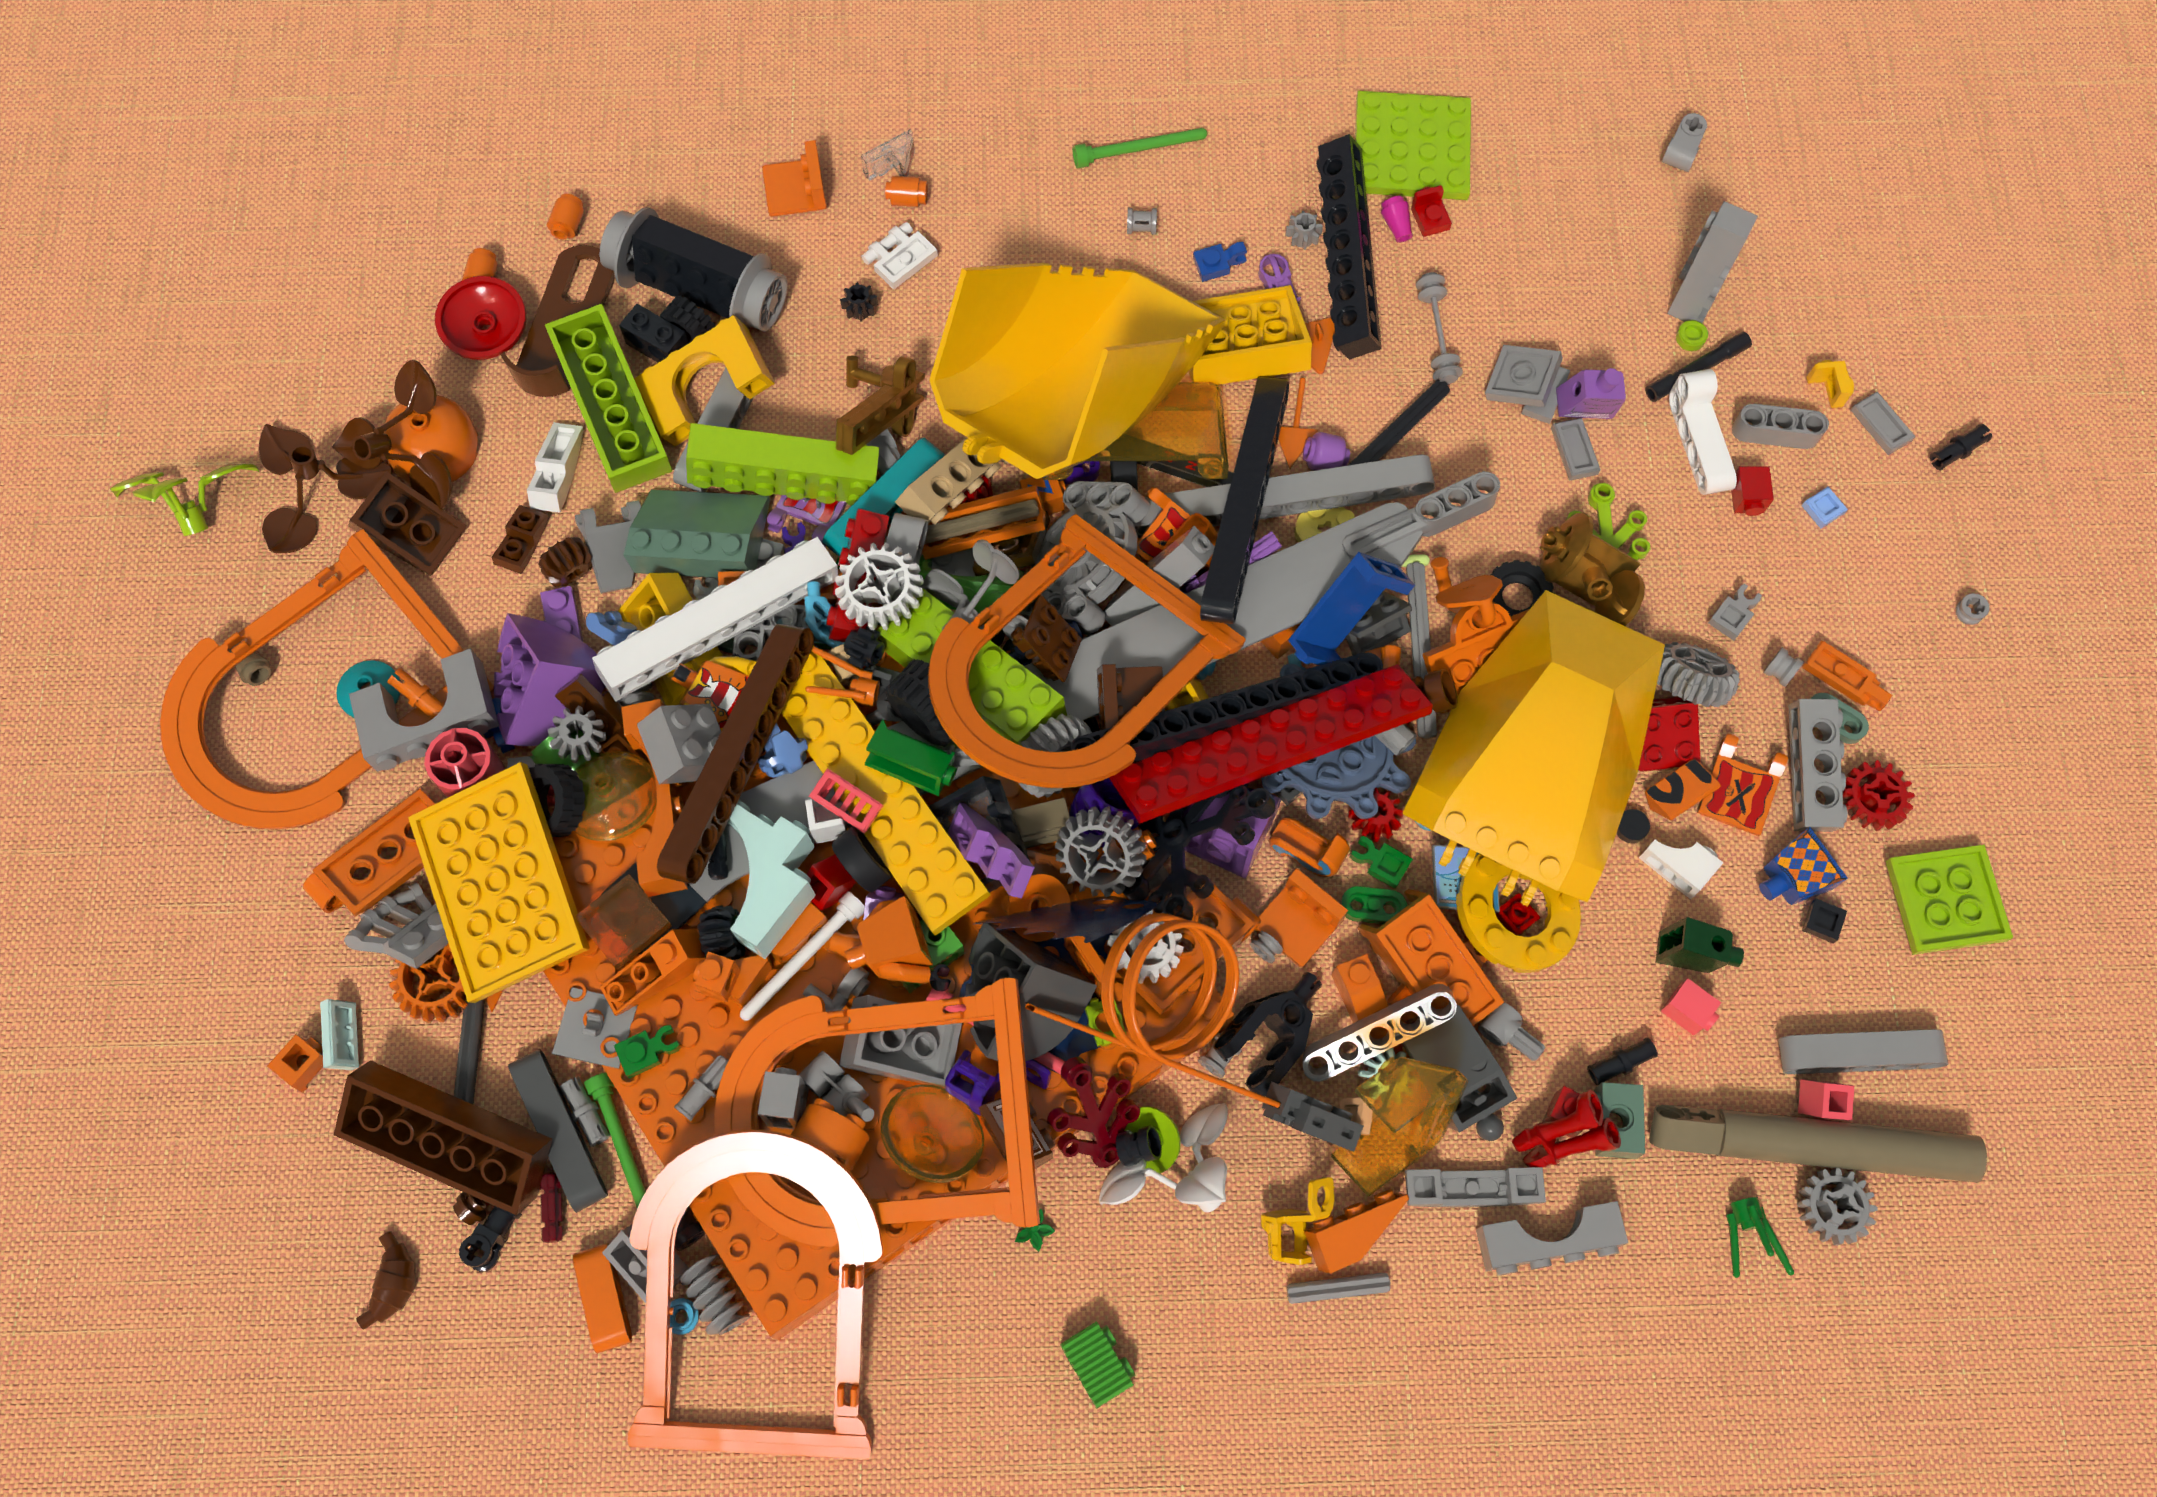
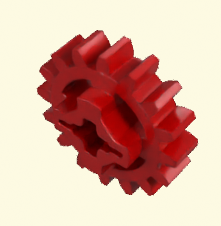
M1876 760L1870 766L1867 762H1863L1858 769L1854 767L1847 774L1846 789L1842 791L1843 799L1848 800L1845 804L1847 810L1851 809L1854 812L1850 819L1852 821L1858 817L1862 819L1861 827L1863 828L1872 823L1875 831H1879L1884 825L1888 830L1892 829L1897 823L1900 824L1907 818L1906 814L1914 807L1908 802L1915 797V794L1906 790L1912 785L1911 781L1903 782L1900 778L1904 772L1902 770L1896 774L1892 772L1893 764L1891 763L1885 768H1881L1879 760ZM1867 778V781L1861 787L1858 786L1862 779ZM1896 805L1893 812L1887 813L1890 806Z

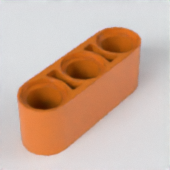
M609 1243L573 1254V1264L593 1349L597 1354L632 1343V1332L618 1271L602 1253Z

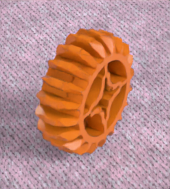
M449 943L433 955L436 957L431 962L422 964L417 969L395 959V962L400 965L399 968L389 970L390 975L397 978L389 983V987L396 991L392 995L393 1000L397 1003L401 1002L399 1008L404 1013L410 1012V1017L415 1020L422 1016L423 1021L426 1023H431L434 1017L440 1023L445 1022L446 1013L453 1018H458L457 1008L460 1006L465 1009L468 1006L464 1001L466 995L460 977L458 982L452 979V971L455 966L452 965L454 958ZM414 974L420 977V984L417 988L419 993L416 997L412 987ZM426 974H429L431 976H434L435 974L439 976L440 974L441 977L445 979L447 982H444L440 979L438 981H431V979ZM443 992H451L446 997L436 1001L437 997Z

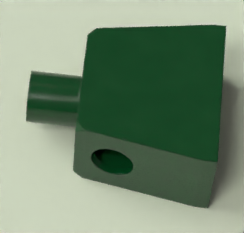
M1686 917L1659 931L1656 963L1710 973L1726 965L1739 967L1743 962L1744 950L1743 948L1732 946L1733 934L1731 931Z

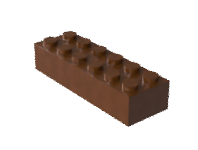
M371 1060L347 1075L333 1134L514 1215H518L537 1198L552 1143V1138Z

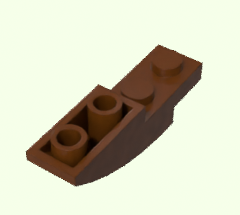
M579 674L557 691L555 697L572 714H575L576 708L580 706L583 708L584 715L593 710L596 714L595 720L603 721L604 728L601 731L605 732L606 740L599 743L602 748L600 754L635 789L654 778L648 757L640 749L633 750L624 736L622 706L618 701L615 702L609 691L601 695L582 674Z

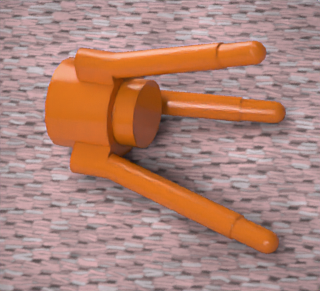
M817 647L812 648L813 653L859 676V679H852L849 690L807 686L805 688L806 692L852 698L855 704L867 707L868 705L875 706L878 699L880 681L872 680L873 672L862 670Z

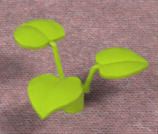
M236 464L221 467L200 477L201 480L198 482L199 505H196L194 500L180 503L172 489L176 485L187 482V478H175L159 482L157 478L164 476L163 472L146 473L124 480L111 487L110 490L118 497L127 488L141 483L152 484L133 491V495L155 502L161 495L174 512L183 535L188 536L209 529L202 513L208 510L205 504V487L209 483L235 470L245 469L259 472V469L253 464Z

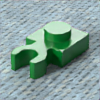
M1361 836L1358 844L1364 846L1367 853L1360 854L1353 850L1350 858L1359 864H1370L1371 866L1367 872L1369 875L1396 889L1413 859L1386 843L1378 850L1371 839Z
M671 1025L661 1027L653 1038H650L645 1030L613 1045L624 1072L629 1079L660 1065L661 1062L658 1054H673L681 1049L678 1041L670 1045L664 1044L665 1037L674 1033Z

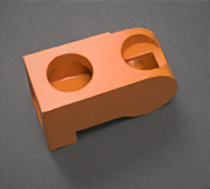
M810 902L771 951L773 958L779 962H788L827 922L826 916Z

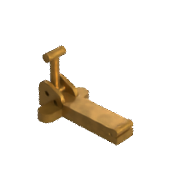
M847 356V387L856 388L858 380L881 388L841 418L836 419L837 450L853 455L890 426L894 434L907 437L911 433L914 425L915 407L924 401V395L916 393L917 384L925 379V373L916 371L917 366L914 359L901 356L895 365L886 366L883 369L882 375L858 368L857 356Z

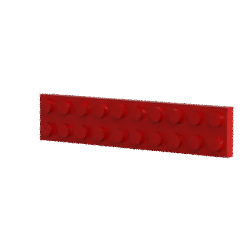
M1396 664L1251 720H1246L1227 729L1216 731L1195 741L1186 742L1171 750L1156 753L1152 757L1132 763L1116 775L1109 777V779L1140 824L1430 715L1433 704L1399 664Z

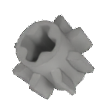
M1302 211L1296 217L1290 216L1289 226H1286L1285 235L1292 237L1291 246L1296 245L1306 250L1312 243L1318 244L1323 224H1316V214L1312 215Z

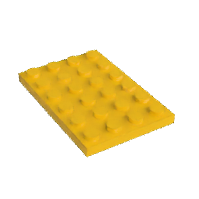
M519 762L408 817L468 1003H476L590 949L527 764Z

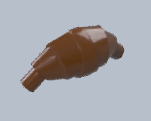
M392 1231L386 1232L379 1237L385 1252L382 1255L380 1267L376 1272L372 1286L373 1292L369 1301L370 1309L356 1318L357 1323L363 1330L376 1321L384 1322L394 1313L402 1310L416 1286L415 1262L412 1261L404 1243L399 1244Z

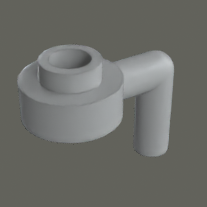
M862 966L854 970L851 969L840 983L837 994L833 999L812 983L807 986L803 995L806 997L810 995L821 997L824 1000L826 1012L842 1010L849 999L853 996L861 997L871 983L867 980L869 972Z

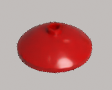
M490 276L471 277L456 283L442 296L435 312L436 330L444 345L456 355L472 360L490 359L499 356L503 352H507L522 336L527 320L524 302L515 288L501 279ZM485 325H490L488 329L482 330Z

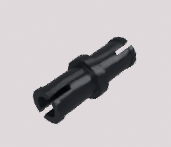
M1979 424L1964 435L1953 437L1948 445L1930 454V461L1938 458V460L1931 464L1937 470H1943L1959 458H1967L1971 455L1972 450L1992 439V433L1983 436L1990 429L1984 424Z
M1645 1038L1624 1050L1618 1048L1612 1051L1613 1055L1587 1066V1070L1592 1081L1596 1085H1600L1602 1082L1621 1073L1627 1075L1633 1072L1632 1068L1658 1057V1052L1653 1042L1649 1038Z

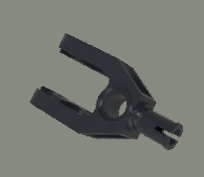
M1304 973L1292 990L1276 992L1247 1003L1214 1043V1050L1227 1062V1059L1235 1055L1247 1041L1253 1040L1256 1036L1254 1032L1263 1021L1270 1030L1277 1034L1278 1040L1246 1080L1245 1084L1250 1091L1266 1096L1271 1081L1279 1084L1305 1051L1313 1013L1307 1008V1003L1322 987L1320 980L1313 984L1317 977L1312 973Z

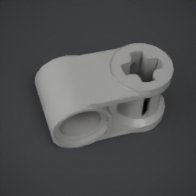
M1691 113L1683 117L1674 138L1672 137L1662 163L1689 172L1699 150L1698 146L1707 128V122L1703 116Z

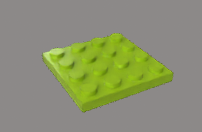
M1372 91L1357 92L1355 141L1362 148L1366 194L1414 197L1416 192L1425 187L1442 185L1444 189L1442 199H1469L1471 98Z

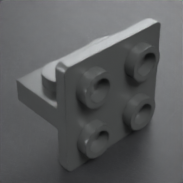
M1383 591L1346 636L1352 656L1383 647L1411 632L1405 615L1412 611L1411 604Z

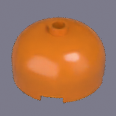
M437 395L435 406L430 412L418 414L413 410L409 416L384 431V434L389 436L392 443L389 451L390 454L416 456L421 459L424 453L432 452L445 462L450 472L451 483L462 477L471 468L478 455L476 450L479 435L470 416L458 403L444 396ZM398 404L390 412L385 423L404 412L407 406ZM388 459L397 475L410 483V469L415 464L409 461Z

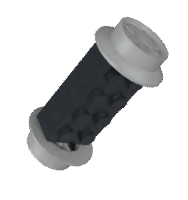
M648 207L642 208L635 215L623 210L617 212L609 221L602 236L599 252L600 262L604 267L614 271L618 285L623 288H631L640 282L670 296L685 297L690 303L693 301L697 307L704 308L722 317L729 318L735 315L747 326L748 330L750 327H753L763 332L768 331L775 324L782 311L787 295V278L784 274L772 270L771 259L764 253L752 256L662 220L654 209Z

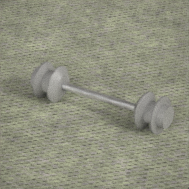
M1429 272L1422 275L1416 282V288L1420 290L1418 299L1421 302L1432 304L1441 354L1431 361V367L1436 370L1433 373V379L1451 384L1457 381L1463 374V370L1457 366L1461 361L1460 357L1456 354L1447 353L1437 304L1447 295V289L1443 286L1445 277L1435 272Z

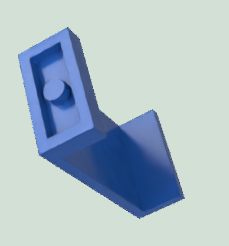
M1358 552L1288 639L1296 650V657L1308 665L1310 663L1322 665L1341 659L1335 650L1385 588L1408 595L1415 584L1398 565Z

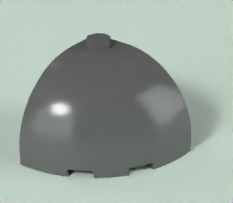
M984 923L981 926L971 953L969 963L974 964L971 984H966L965 997L975 996L983 987L991 985L999 979L1017 978L1025 1061L1035 1059L1062 1042L1073 1030V1027L1025 1009L1026 1004H1032L1078 1022L1091 1000L1097 985L1074 966L1035 942L1027 940L1007 929L996 930L998 926L995 924ZM994 1020L973 1022L974 1026L970 1030L979 1049L987 1058L998 1061Z

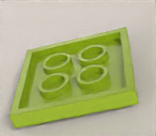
M1985 844L1891 857L1885 861L1912 955L2007 942L2013 939Z

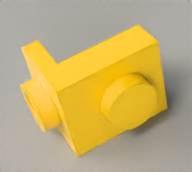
M1820 361L1813 366L1806 377L1808 384L1825 383L1831 408L1843 407L1854 392V381L1849 377L1845 361Z

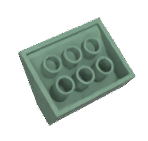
M651 490L629 528L623 556L634 573L642 574L679 573L680 576L718 578V572L756 570L770 497L748 494Z

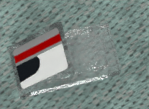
M909 129L861 155L863 173L869 181L877 176L885 175L892 168L896 170L899 176L908 177L915 153L913 132Z

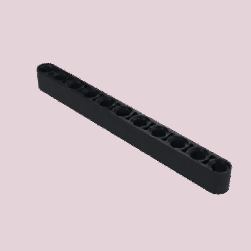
M1258 377L1202 595L1201 621L1234 624L1236 621L1287 406L1289 379Z
M1359 653L1160 712L1129 743L1136 752L1133 763L1383 669V663L1373 653ZM1112 727L1075 738L1071 743L1069 751L1078 750L1093 744Z

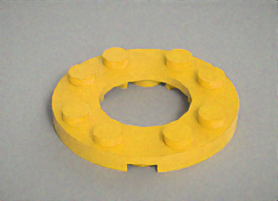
M1480 853L1477 854L1467 874L1460 876L1462 877L1460 890L1456 894L1458 917L1471 944L1488 961L1493 964L1499 963L1518 973L1541 971L1561 961L1571 951L1579 934L1581 924L1579 899L1539 883L1538 888L1544 894L1547 903L1545 906L1548 907L1544 929L1531 937L1515 935L1505 929L1497 919L1493 908V892L1496 885L1504 877H1508L1512 869ZM1521 873L1519 874V878L1530 881L1532 879Z

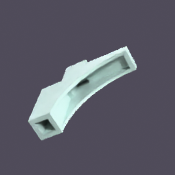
M738 800L727 823L740 834L744 841L749 860V884L741 912L730 930L739 943L763 959H766L816 896L809 884L811 882L810 877L798 869L815 846L809 837V829L801 822L794 820L791 823L781 816L774 824L768 817L762 814L758 817L750 813V808L741 800Z

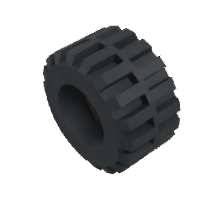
M914 659L885 688L886 697L896 714L915 733L930 743L945 747L952 739L941 726L931 703L928 688L929 663Z

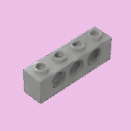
M1798 699L1788 705L1794 831H1805L1811 827L1813 831L1833 832L1844 828L1848 815L1847 807L1843 804L1842 792L1846 786V776L1841 771L1844 743L1840 740L1839 730L1843 722V713L1841 709H1838V699ZM1813 727H1817L1822 732V741L1814 737ZM1815 758L1822 761L1824 765L1823 773L1815 768ZM1816 790L1821 791L1825 795L1826 802L1824 805L1817 801Z

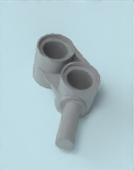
M822 1050L799 1076L802 1077L807 1087L813 1093L834 1106L835 1109L833 1111L844 1117L847 1114L855 1113L866 1122L871 1121L874 1117V1110L863 1102L869 1094L849 1074L844 1075V1070Z

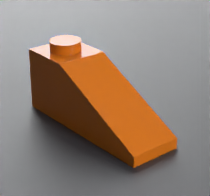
M1367 954L1335 967L1332 978L1353 1023L1388 1007L1381 983ZM1377 1026L1371 1029L1369 1034L1374 1038L1380 1039L1386 1036L1388 1030ZM1401 1044L1393 1047L1395 1055L1399 1051H1403Z

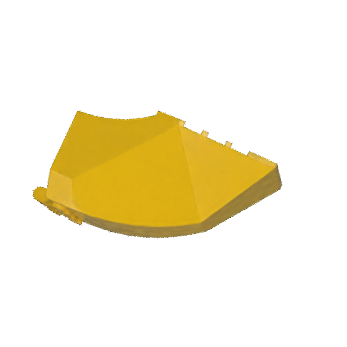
M1545 590L1460 691L1457 697V706L1455 709H1451L1403 809V815L1450 839L1438 864L1446 867L1454 855L1453 851L1457 843L1469 848L1465 858L1462 859L1459 865L1458 873L1463 876L1467 874L1478 852L1512 869L1501 894L1507 897L1513 892L1520 873L1532 878L1521 896V904L1525 906L1530 904L1539 883L1588 902L1604 870L1637 777L1665 644Z

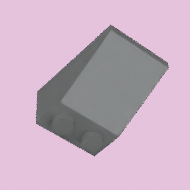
M865 995L853 998L851 1009L901 1003ZM962 1023L845 1035L839 1066L868 1074L945 1088V1079L954 1066Z

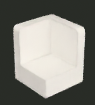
M812 799L805 800L809 830L815 844L834 841L847 831L845 820L824 806L815 807ZM837 803L835 806L840 808L843 803Z

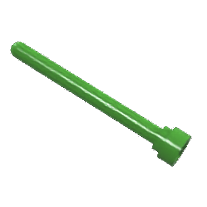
M1198 128L1092 148L1091 145L1086 146L1085 143L1073 145V160L1077 169L1089 167V164L1094 163L1095 159L1203 140L1207 137V131L1204 128Z
M601 1073L587 1079L584 1085L588 1096H593L594 1101L599 1102L638 1209L646 1190L611 1097L614 1094L612 1090L614 1085L607 1073Z

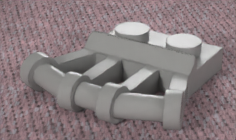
M417 882L409 885V889L392 897H383L379 900L376 908L373 910L368 909L360 916L361 921L357 927L349 931L344 938L345 944L353 950L384 953L415 969L448 944V940L436 903L432 905ZM414 901L422 913L418 915L402 906ZM386 916L405 924V926L400 928L383 920V918ZM372 930L386 938L372 937L367 935L369 931Z

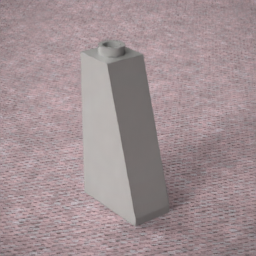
M1193 526L1145 565L1176 588H1179L1205 566L1212 556L1215 546ZM1126 579L1103 612L1105 613V620L1111 626H1114L1160 604Z

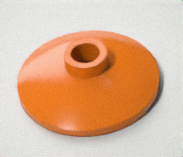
M1033 874L1030 877L1022 899L1009 896L1007 915L1031 911V904L1034 900L1038 903L1037 908L1070 903L1068 891L1053 876ZM1013 928L1019 936L1035 942L1049 940L1055 935L1054 932L1024 934L1027 928Z

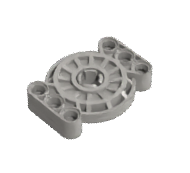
M1078 481L1070 484L1063 494V502L1070 511L1063 514L1046 532L1036 564L1055 545H1059L1061 533L1065 528L1068 518L1075 514L1135 557L1137 533L1134 524L1146 517L1150 508L1149 502L1134 487L1125 482ZM1084 549L1086 553L1041 594L1056 608L1057 612L1068 624L1071 621H1075L1082 634H1092L1102 627L1105 620V613L1098 603L1112 594L1125 578ZM1054 559V560L1049 564V566H1053V565H1054V561H1055L1056 559ZM1038 597L1020 612L1028 620Z

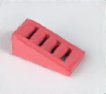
M828 768L808 796L864 834L884 806ZM837 782L840 784L839 788L830 801L826 800L825 798ZM845 790H849L850 793L841 807H836L835 805ZM858 796L861 798L852 813L848 815L845 812L855 797ZM866 803H869L872 807L860 823L856 818Z

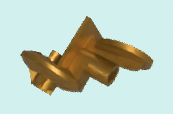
M1584 512L1576 513L1564 521L1560 527H1550L1543 535L1541 546L1539 547L1543 551L1540 568L1544 572L1546 581L1556 583L1596 607L1595 613L1626 626L1633 620L1644 599L1645 584L1643 578L1635 573V570L1641 565L1640 562L1592 534L1594 528L1593 519Z

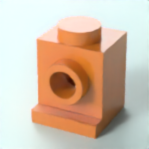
M708 951L705 960H700L695 968L693 979L696 980V986L694 991L728 1002L740 973L739 967L734 960Z
M295 1034L267 1067L291 1087L304 1093L308 1088L306 1085L323 1067L322 1044L312 1036L305 1040ZM308 1058L301 1066L303 1059Z

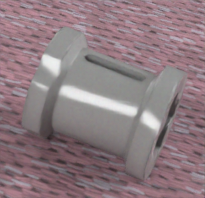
M1128 208L1127 234L1137 231L1151 232L1152 235H1156L1157 208H1152L1151 211H1134L1133 208Z
M1221 1033L1215 1035V1040L1220 1037ZM1212 1046L1205 1056L1199 1057L1198 1062L1213 1075L1223 1078L1225 1075L1224 1069L1233 1056L1228 1058L1226 1062ZM1240 1049L1235 1055H1239L1242 1052V1049Z

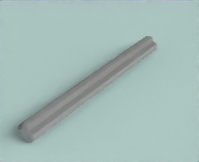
M1413 562L1406 567L1407 576L1415 584L1408 594V603L1412 607L1409 617L1414 677L1421 676L1424 679L1427 670L1422 653L1431 650L1425 567L1419 562ZM1432 710L1429 716L1417 719L1419 737L1428 739L1436 736V716L1434 710Z

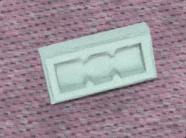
M332 999L320 1002L323 1068L340 1070L359 1068L356 1002Z

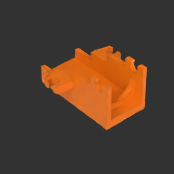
M1408 889L1404 894L1412 903L1378 929L1365 924L1357 927L1362 936L1369 940L1371 943L1370 947L1375 954L1381 957L1397 982L1402 983L1387 1000L1389 1006L1431 985L1444 984L1452 990L1456 1004L1460 1006L1474 1026L1504 1003L1481 969L1487 959L1480 953H1475L1474 946L1468 938L1464 940L1459 938L1430 894ZM1444 996L1436 997L1431 1002V1006L1436 1009H1442L1448 1005L1449 999ZM1408 1011L1402 1014L1400 1020L1404 1022L1418 1014Z

